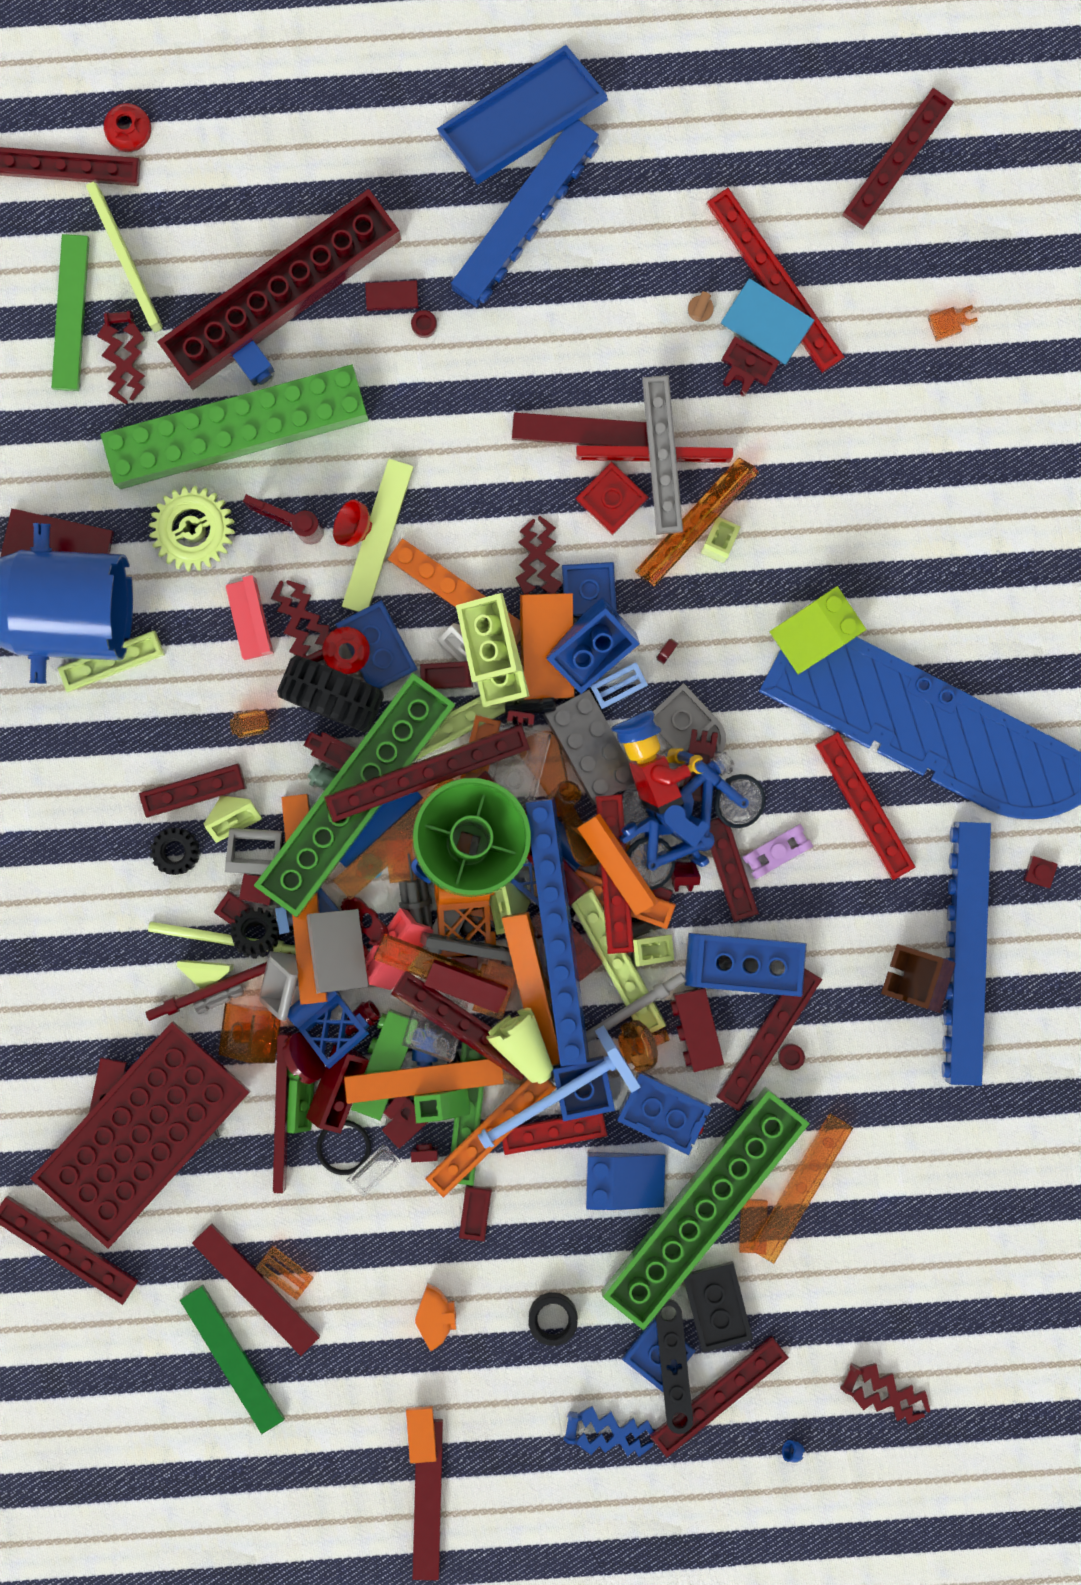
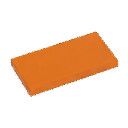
M573 593L520 595L521 665L530 695L523 700L548 697L574 698V687L546 659V656L573 626Z

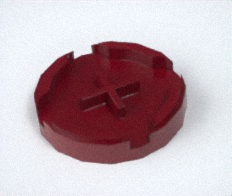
M297 1032L286 1038L284 1041L286 1046L283 1047L282 1054L289 1071L294 1076L298 1075L302 1078L299 1081L305 1084H312L321 1079L325 1073V1064L302 1033Z

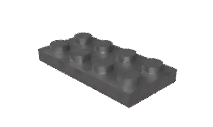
M590 690L557 706L555 711L543 714L593 806L596 805L595 796L614 795L635 783L629 765L630 762Z

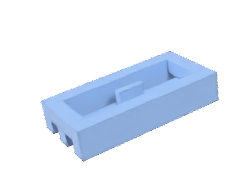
M634 663L591 685L590 688L601 709H604L647 687L648 684L637 663ZM633 670L635 671L636 675L599 693L598 688ZM639 679L640 684L605 702L602 699Z

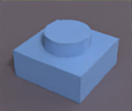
M283 907L275 908L279 934L290 933L293 926L292 914Z

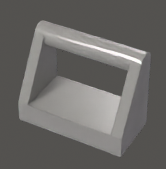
M230 828L225 872L262 875L272 860L235 858V840L275 841L274 859L282 848V831Z
M269 951L259 993V1001L275 1017L285 1021L288 1017L298 976L296 955Z

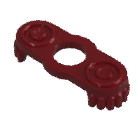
M347 896V898L343 899L344 901L341 902L342 905L340 906L342 908L341 911L358 909L361 932L371 939L369 944L375 946L385 943L389 935L388 928L378 918L376 911L369 908L362 899L355 896ZM366 913L372 917V924L369 928L364 927L362 922L363 916Z

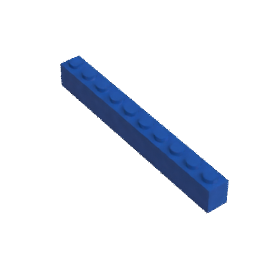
M555 798L528 801L525 804L531 831V849L560 1066L587 1064L589 1050Z
M954 822V827L950 828V842L953 843V853L949 855V868L953 869L952 879L948 881V894L952 895L951 905H948L947 920L951 921V929L946 934V945L950 947V957L946 959L956 964L945 999H948V1010H944L943 1021L944 1025H947V1036H943L942 1042L943 1051L946 1052V1062L942 1063V1077L950 1085L982 1086L991 823Z

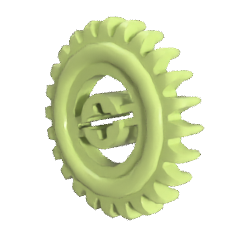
M184 486L180 495L176 490H173V498L170 499L166 495L163 496L166 504L157 503L156 506L160 512H153L151 514L152 517L157 519L156 522L149 524L151 528L156 529L149 536L158 539L154 542L153 548L162 547L158 556L164 557L168 554L166 563L170 565L176 560L175 566L177 569H180L183 563H185L188 572L191 571L193 564L198 571H201L202 562L211 568L210 559L213 558L220 562L218 552L228 554L223 545L233 544L227 538V535L235 534V531L227 528V526L234 524L235 521L225 518L231 514V510L222 509L226 504L224 500L215 503L218 497L216 493L208 497L207 488H204L200 494L196 486H193L191 493ZM197 510L206 515L200 519L195 516H187L179 523V529L173 531L176 518L184 511ZM192 524L196 526V533L194 535L189 532L191 530L190 525ZM210 526L209 536L199 546L187 547L178 543V540L183 538L194 543L200 542L206 535V527Z

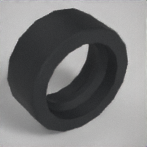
M549 1292L540 1295L532 1303L529 1310L528 1326L531 1334L538 1342L547 1346H559L573 1337L578 1323V1315L574 1303L567 1296L560 1293ZM558 1304L567 1311L568 1324L561 1333L548 1334L539 1327L537 1321L538 1314L544 1306Z

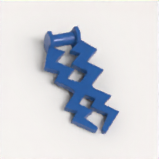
M593 1406L580 1413L569 1411L567 1415L568 1422L563 1440L567 1444H577L590 1455L599 1446L606 1453L616 1444H620L627 1457L634 1450L638 1457H640L653 1447V1442H648L641 1446L638 1437L645 1430L649 1434L654 1432L648 1419L637 1427L633 1417L623 1427H619L611 1411L601 1419H598ZM582 1420L585 1428L591 1422L597 1434L606 1426H609L613 1436L606 1442L601 1433L589 1443L584 1432L578 1438L576 1437L578 1422ZM632 1433L636 1440L628 1444L625 1437Z

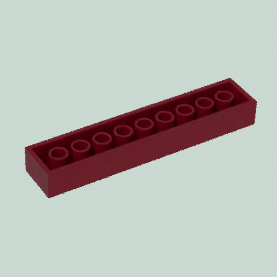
M367 189L157 342L190 388L194 390L235 361L232 355L252 340L257 345L401 241L400 230L370 189Z

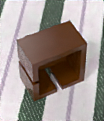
M897 944L890 967L904 971V975L900 976L888 971L881 994L940 1013L956 963Z

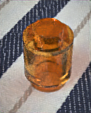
M253 709L234 713V719H230L232 734H237L239 739L264 734V731L270 730L266 710Z

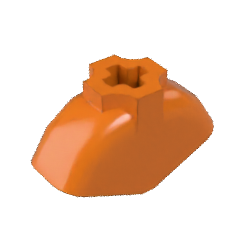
M427 1283L416 1313L415 1323L430 1351L440 1346L450 1330H456L457 1326L455 1301H448L440 1289Z

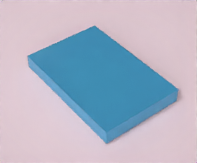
M749 278L721 321V324L786 366L815 320Z

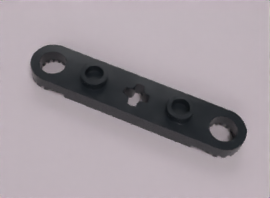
M669 1299L655 1316L664 1406L669 1429L676 1434H684L693 1425L683 1318L679 1304ZM672 1306L675 1308L676 1315L672 1320L662 1318L661 1311L664 1307ZM672 1359H676L677 1364H681V1367H678L675 1373H672L671 1369L667 1368V1365L671 1364ZM676 1413H684L687 1416V1421L683 1426L678 1427L672 1423V1418Z

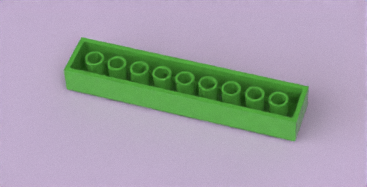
M353 364L105 432L101 434L113 482L119 489H125L367 422L369 419Z
M412 673L254 884V887L295 917H299L382 806L379 805L342 820L332 822L324 796L413 764L453 711L455 704Z
M764 1087L603 1287L602 1297L642 1330H645L810 1123L768 1088Z

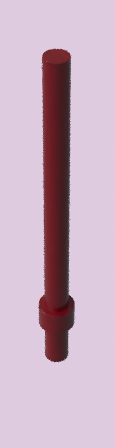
M267 962L175 999L173 997L165 1000L163 1005L146 1011V1017L151 1021L166 1014L169 1016L180 1012V1008L263 975Z

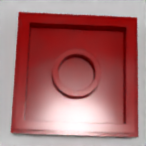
M611 462L576 497V501L613 536L649 497Z

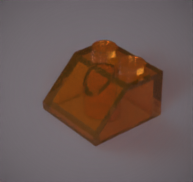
M225 1003L218 1055L247 1063H275L277 1036L281 1020L275 1017L266 1007Z

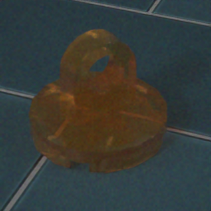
M631 1020L621 1025L622 1033L619 1034L618 1042L628 1064L632 1063L635 1066L633 1069L637 1072L643 1073L654 1068L658 1060L657 1046L670 1040L667 1030L651 1033L647 1026L638 1020Z

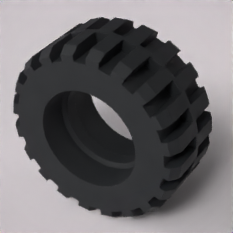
M298 655L290 659L277 690L278 697L365 733L372 728L384 699L383 691L379 688Z

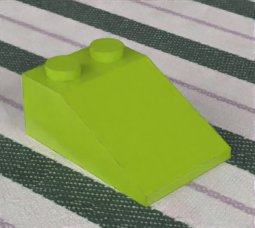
M836 586L770 630L769 633L796 673L800 674L867 629L839 587Z

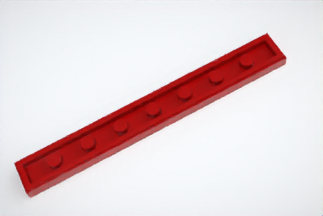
M726 188L707 201L706 205L760 284L815 320L801 343L819 370L824 373L843 360L845 356L730 189Z

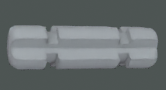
M238 984L197 1001L193 1005L196 1012L201 1014L208 1011L209 1008L213 1009L230 1001L232 997L235 999L242 996L244 990L242 985Z

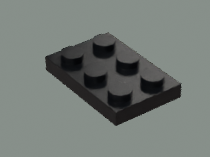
M733 1261L690 1272L684 1280L702 1353L753 1340Z

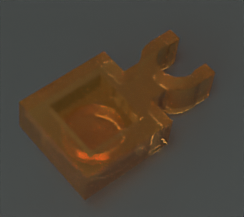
M967 306L957 314L954 307L929 315L927 319L935 341L938 342L960 334L962 332L960 325L969 326L975 324L978 321L977 317L973 319L965 317V313L970 312L973 306Z

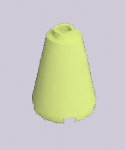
M531 1008L520 1009L517 1011L519 1016L511 1018L509 1015L490 1029L488 1032L490 1036H486V1038L531 1083L538 1082V1084H541L552 1076L553 1066Z

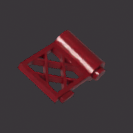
M245 495L243 502L251 511L293 528L304 543L316 544L322 539L324 534L323 526L312 512L304 510L294 515L252 496Z

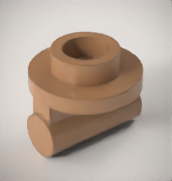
M702 291L701 295L692 298L688 304V314L694 321H707L713 314L714 306L710 300L711 295L707 292Z

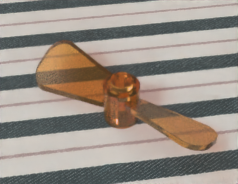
M542 731L528 737L527 742L530 750L519 754L547 793V799L555 798L557 816L562 818L574 859L582 866L597 865L599 860L577 829L583 824L574 808L581 798V790L576 783L568 780L562 749L552 731Z

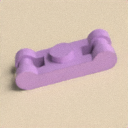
M801 824L796 825L742 857L745 863H749L753 870L751 873L755 880L813 847L810 839L807 840L803 834L804 828ZM792 837H794L798 844L793 849H791L787 842ZM764 854L768 863L762 866L758 857Z

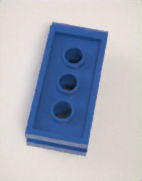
M688 933L686 982L684 985L802 997L807 943ZM722 955L728 956L732 961V966L729 970H724L719 966V958ZM747 958L757 960L758 969L756 972H749L745 968V960ZM772 961H782L785 965L784 973H773L771 970Z

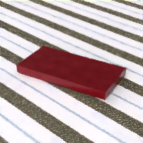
M11 508L0 557L19 550H30L33 547V523L51 524L50 548H52V551L109 554L114 531Z

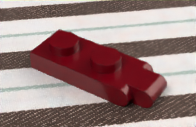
M310 732L303 745L312 750L311 756L339 770L356 749L324 732L320 736Z

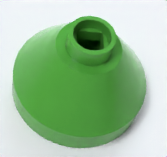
M458 779L435 790L421 806L413 828V849L421 870L439 888L459 896H484L506 886L523 867L530 849V825L520 802L504 787L485 779ZM462 832L480 838L475 855L467 854L457 849Z

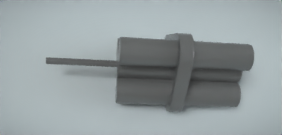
M409 853L407 855L411 880L399 881L401 897L399 908L408 910L417 923L432 928L433 922L430 904H433L432 898H429L428 885L425 881L421 879L413 880Z

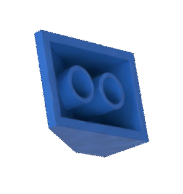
M602 597L577 620L546 656V659L582 694L640 643L637 633Z
M587 1152L586 1210H627L664 1207L665 1154Z

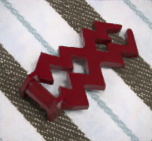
M132 310L116 313L105 312V323L97 337L110 345L101 356L116 364L117 367L107 378L116 383L109 391V394L124 404H128V401L118 393L127 383L121 377L126 372L134 376L126 385L135 388L130 397V400L134 401L145 388L139 383L145 375L133 368V364L142 354L136 346L145 339L134 323ZM112 323H129L123 331L133 337L123 348L132 354L125 360L115 354L124 343L113 337L118 330L111 327Z
M541 516L538 517V521L546 530L537 537L542 542L538 547L530 543L538 535L530 531L535 523V519H532L519 531L525 537L518 543L530 552L519 564L525 572L515 577L524 595L536 589L535 586L527 582L537 572L530 565L535 560H539L546 566L537 574L538 578L547 583L541 587L542 590L548 594H555L563 584L551 576L560 564L545 554L556 543V541L548 537L556 530V527Z
M289 580L286 581L289 586L296 589L290 596L300 600L297 608L290 606L293 599L280 596L284 583L279 581L271 600L282 603L277 612L291 616V620L283 632L285 635L296 638L289 652L317 663L324 660L322 649L308 656L306 655L311 646L303 644L309 633L298 630L297 627L301 619L310 620L306 629L320 633L315 644L323 646V642L329 634L330 626L318 624L321 616L305 610L311 598L310 594L303 593L305 585Z
M851 1363L847 1377L840 1387L843 1392L855 1399L863 1411L872 1404L876 1412L892 1406L897 1422L904 1417L907 1424L924 1418L925 1414L923 1412L913 1414L912 1404L920 1400L926 1412H930L925 1390L914 1394L913 1385L897 1391L893 1373L879 1378L876 1363L862 1367ZM859 1374L862 1375L864 1383L871 1379L873 1391L886 1386L889 1396L881 1401L878 1392L864 1398L862 1386L853 1390ZM906 1399L909 1407L901 1409L900 1402Z

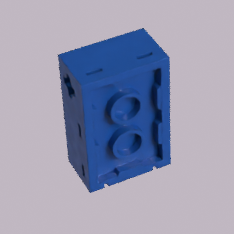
M638 1070L635 1078L641 1088L632 1093L629 1089L616 1116L617 1121L689 1155L693 1148L691 1144H695L698 1135L704 1130L705 1115L708 1116L711 1110L710 1104Z

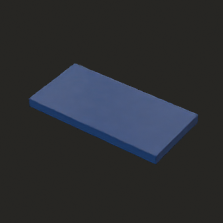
M565 45L439 126L437 131L478 185L608 101V98L601 86L568 46Z

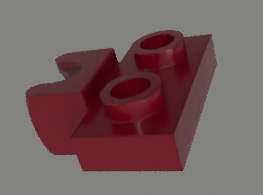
M734 336L721 359L722 362L731 366L723 381V385L728 387L733 380H740L743 385L740 395L744 397L754 380L764 386L767 385L779 361Z

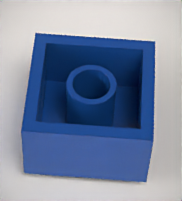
M604 1056L589 1058L587 1064L560 1066L559 1064L553 1066L556 1089L605 1061ZM607 1072L559 1101L563 1121L615 1111Z

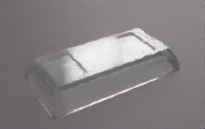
M383 1144L346 1181L365 1198L402 1161Z

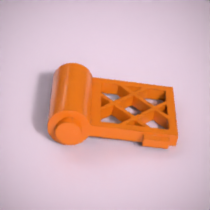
M434 884L438 935L450 936L453 933L458 938L463 939L454 930L465 919L474 927L465 937L466 940H470L479 931L484 936V943L496 945V932L491 931L489 907L490 896H493L494 892L484 896L465 897L446 892ZM483 907V918L477 925L466 917L473 908ZM458 909H466V910L464 911V913H462V912L459 911ZM455 910L461 915L452 927L444 922V911ZM483 924H484V932L480 929V927H481ZM442 950V954H439V957L465 956L467 954Z

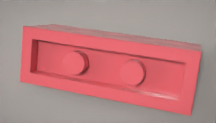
M250 575L242 577L243 581L227 584L226 591L242 658L249 660L274 654L256 578Z
M403 908L398 910L387 926L389 932L387 941L373 946L365 958L369 985L392 990L424 946L420 942L421 934L424 932L433 933V929L430 926L417 923L410 912Z

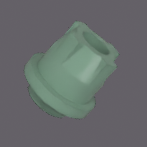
M323 762L320 766L315 764L308 774V778L311 779L309 785L312 787L316 785L325 791L337 774L326 768V764Z

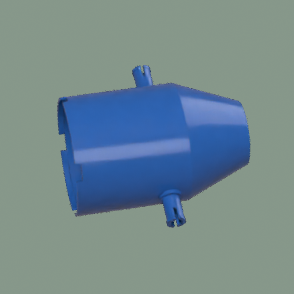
M33 523V547L30 550H19L0 557V647L18 656H28V659H31L29 683L47 684L46 669L49 657L121 661L127 653V648H123L125 638L130 639L133 618L132 577L126 576L125 567H130L127 557L124 554L52 551V548H50L51 524Z

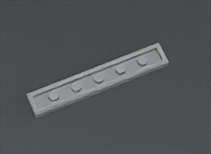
M669 375L643 377L642 384L656 535L682 533L683 525Z

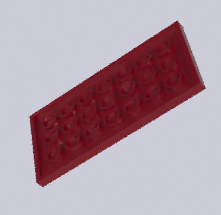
M172 1021L30 1179L109 1249L251 1091Z

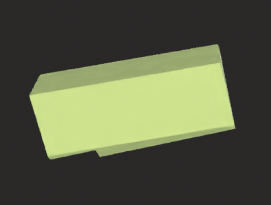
M503 593L456 605L471 680L478 683L482 706L489 707L512 701H520L529 697Z

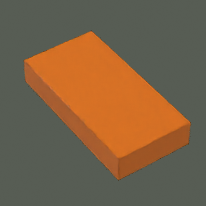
M433 1406L407 1408L410 1463L436 1462Z

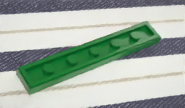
M201 1285L180 1299L181 1304L261 1435L283 1422L285 1417L205 1286Z

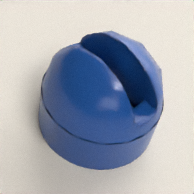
M787 1440L784 1443L782 1456L785 1461L797 1463L804 1458L802 1456L805 1449L801 1443L793 1440Z

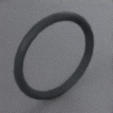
M346 1120L344 1125L357 1129L362 1134L366 1143L365 1156L354 1168L340 1170L326 1162L322 1154V1142L325 1135L329 1132L328 1130L323 1129L317 1139L316 1152L319 1161L328 1171L338 1175L356 1173L365 1166L371 1153L369 1135L363 1127L349 1120Z

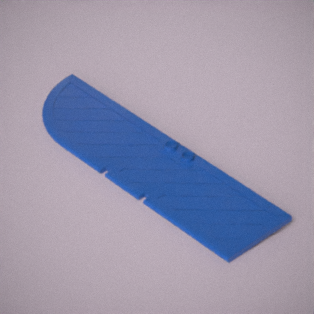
M855 637L800 674L796 673L780 649L759 689L760 693L867 748L871 747L873 741L880 743L876 753L921 776H924L927 768L934 771L930 779L931 781L999 815L1016 819H1043L1063 814L1081 805L1080 751L858 637Z

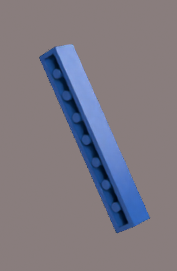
M580 120L575 121L562 131L451 282L452 290L476 308L481 302L485 304L493 293L491 290L496 281L500 283L505 278L508 272L506 268L510 262H516L523 252L522 246L527 240L529 242L532 241L539 230L537 228L538 224L542 219L546 221L554 210L552 205L557 199L562 200L569 190L567 186L572 178L576 180L584 169L583 163L588 157L592 159L600 147L598 145V133Z

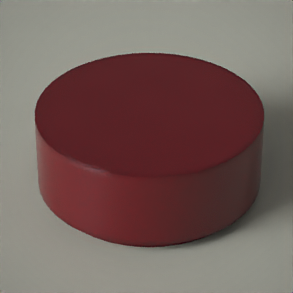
M420 310L413 315L411 327L418 337L428 338L435 333L437 320L430 311Z
M672 638L669 639L656 657V660L664 665L679 643Z
M786 1044L778 1052V1061L787 1070H797L803 1065L805 1054L798 1045Z

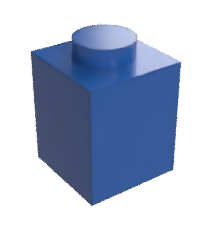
M253 340L232 355L253 386L258 383L259 385L266 383L271 379V374L275 372L270 362Z

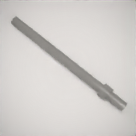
M680 972L664 983L663 981L653 986V990L586 1031L587 1043L598 1037L595 1030L604 1025L606 1030H609L655 1000H662L670 995L671 990L686 982L684 975Z

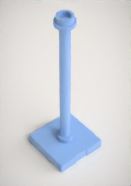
M604 1025L595 1030L608 1054L604 1057L605 1061L488 1132L485 1128L481 1130L482 1133L478 1134V1138L485 1149L488 1147L492 1148L495 1146L494 1140L610 1069L611 1071L618 1070L631 1093L641 1088Z

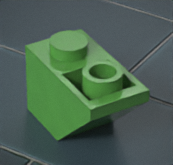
M468 1088L414 1095L416 1123L443 1121L470 1114Z

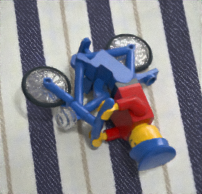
M652 710L645 711L616 724L611 730L617 733L618 742L623 743L627 757L631 760L629 765L642 805L646 807L647 814L650 816L638 825L633 822L624 826L621 830L623 835L619 837V840L625 844L638 834L644 833V837L636 840L626 853L649 888L655 890L669 881L675 869V860L688 855L689 860L700 867L709 864L708 858L700 854L699 850L708 851L715 842L713 834L710 833L713 787L717 789L714 800L716 814L721 822L732 828L748 827L758 820L765 807V792L759 781L747 774L733 775L726 780L721 778L724 774L733 772L732 766L734 762L727 752L722 753L717 750L714 752V756L710 758L711 762L708 764L702 761V756L683 751L684 749L681 748L670 749L666 757L657 754L660 750V744L656 734L661 732V728L654 723L655 714ZM670 763L684 764L675 769L669 767ZM693 771L697 773L679 791V788L676 783L691 776V772ZM703 783L701 817L698 819L691 815L694 804L692 793ZM671 834L676 839L682 841V843L671 847L668 842L659 838V835Z

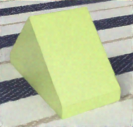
M717 516L701 553L721 563H725L738 535L740 526Z
M672 934L633 939L635 966L674 961Z

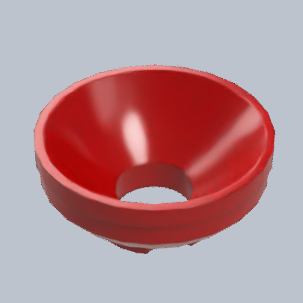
M123 103L117 105L105 117V136L109 143L119 151H137L148 142L151 136L150 119L140 107L134 104ZM123 116H128L132 119V124L128 129H120L117 126L118 120Z
M354 499L347 501L341 507L333 526V537L337 544L351 547L365 540L372 528L370 515L365 504Z
M340 627L331 631L326 636L322 646V655L328 667L345 674H352L361 670L366 665L370 655V646L366 637L359 630L351 627ZM344 643H349L354 647V655L350 659H343L339 655V647Z

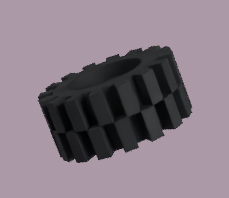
M168 828L159 832L158 836L154 837V843L150 846V849H152L150 858L154 860L152 863L158 867V870L169 875L184 874L188 870L195 867L194 864L199 860V842L195 840L193 834H190L185 829ZM173 841L180 842L185 849L183 858L177 862L169 860L165 852L167 845Z
M251 907L249 908V913L243 910L240 912L241 917L235 916V923L232 922L231 937L234 946L240 954L243 952L245 957H249V954H252L253 959H257V954H261L263 958L266 956V951L273 952V946L277 947L278 939H280L278 924L274 915L271 916L270 911L266 910L264 913L263 908L258 907L257 911H254V908ZM254 925L262 926L265 929V934L261 939L252 941L246 938L245 933L249 927Z

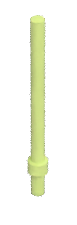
M151 921L148 927V932L234 946L232 937L229 934ZM248 938L249 940H252V941L259 940V939ZM278 940L277 947L273 946V952H291L296 955L295 945L284 944V941Z

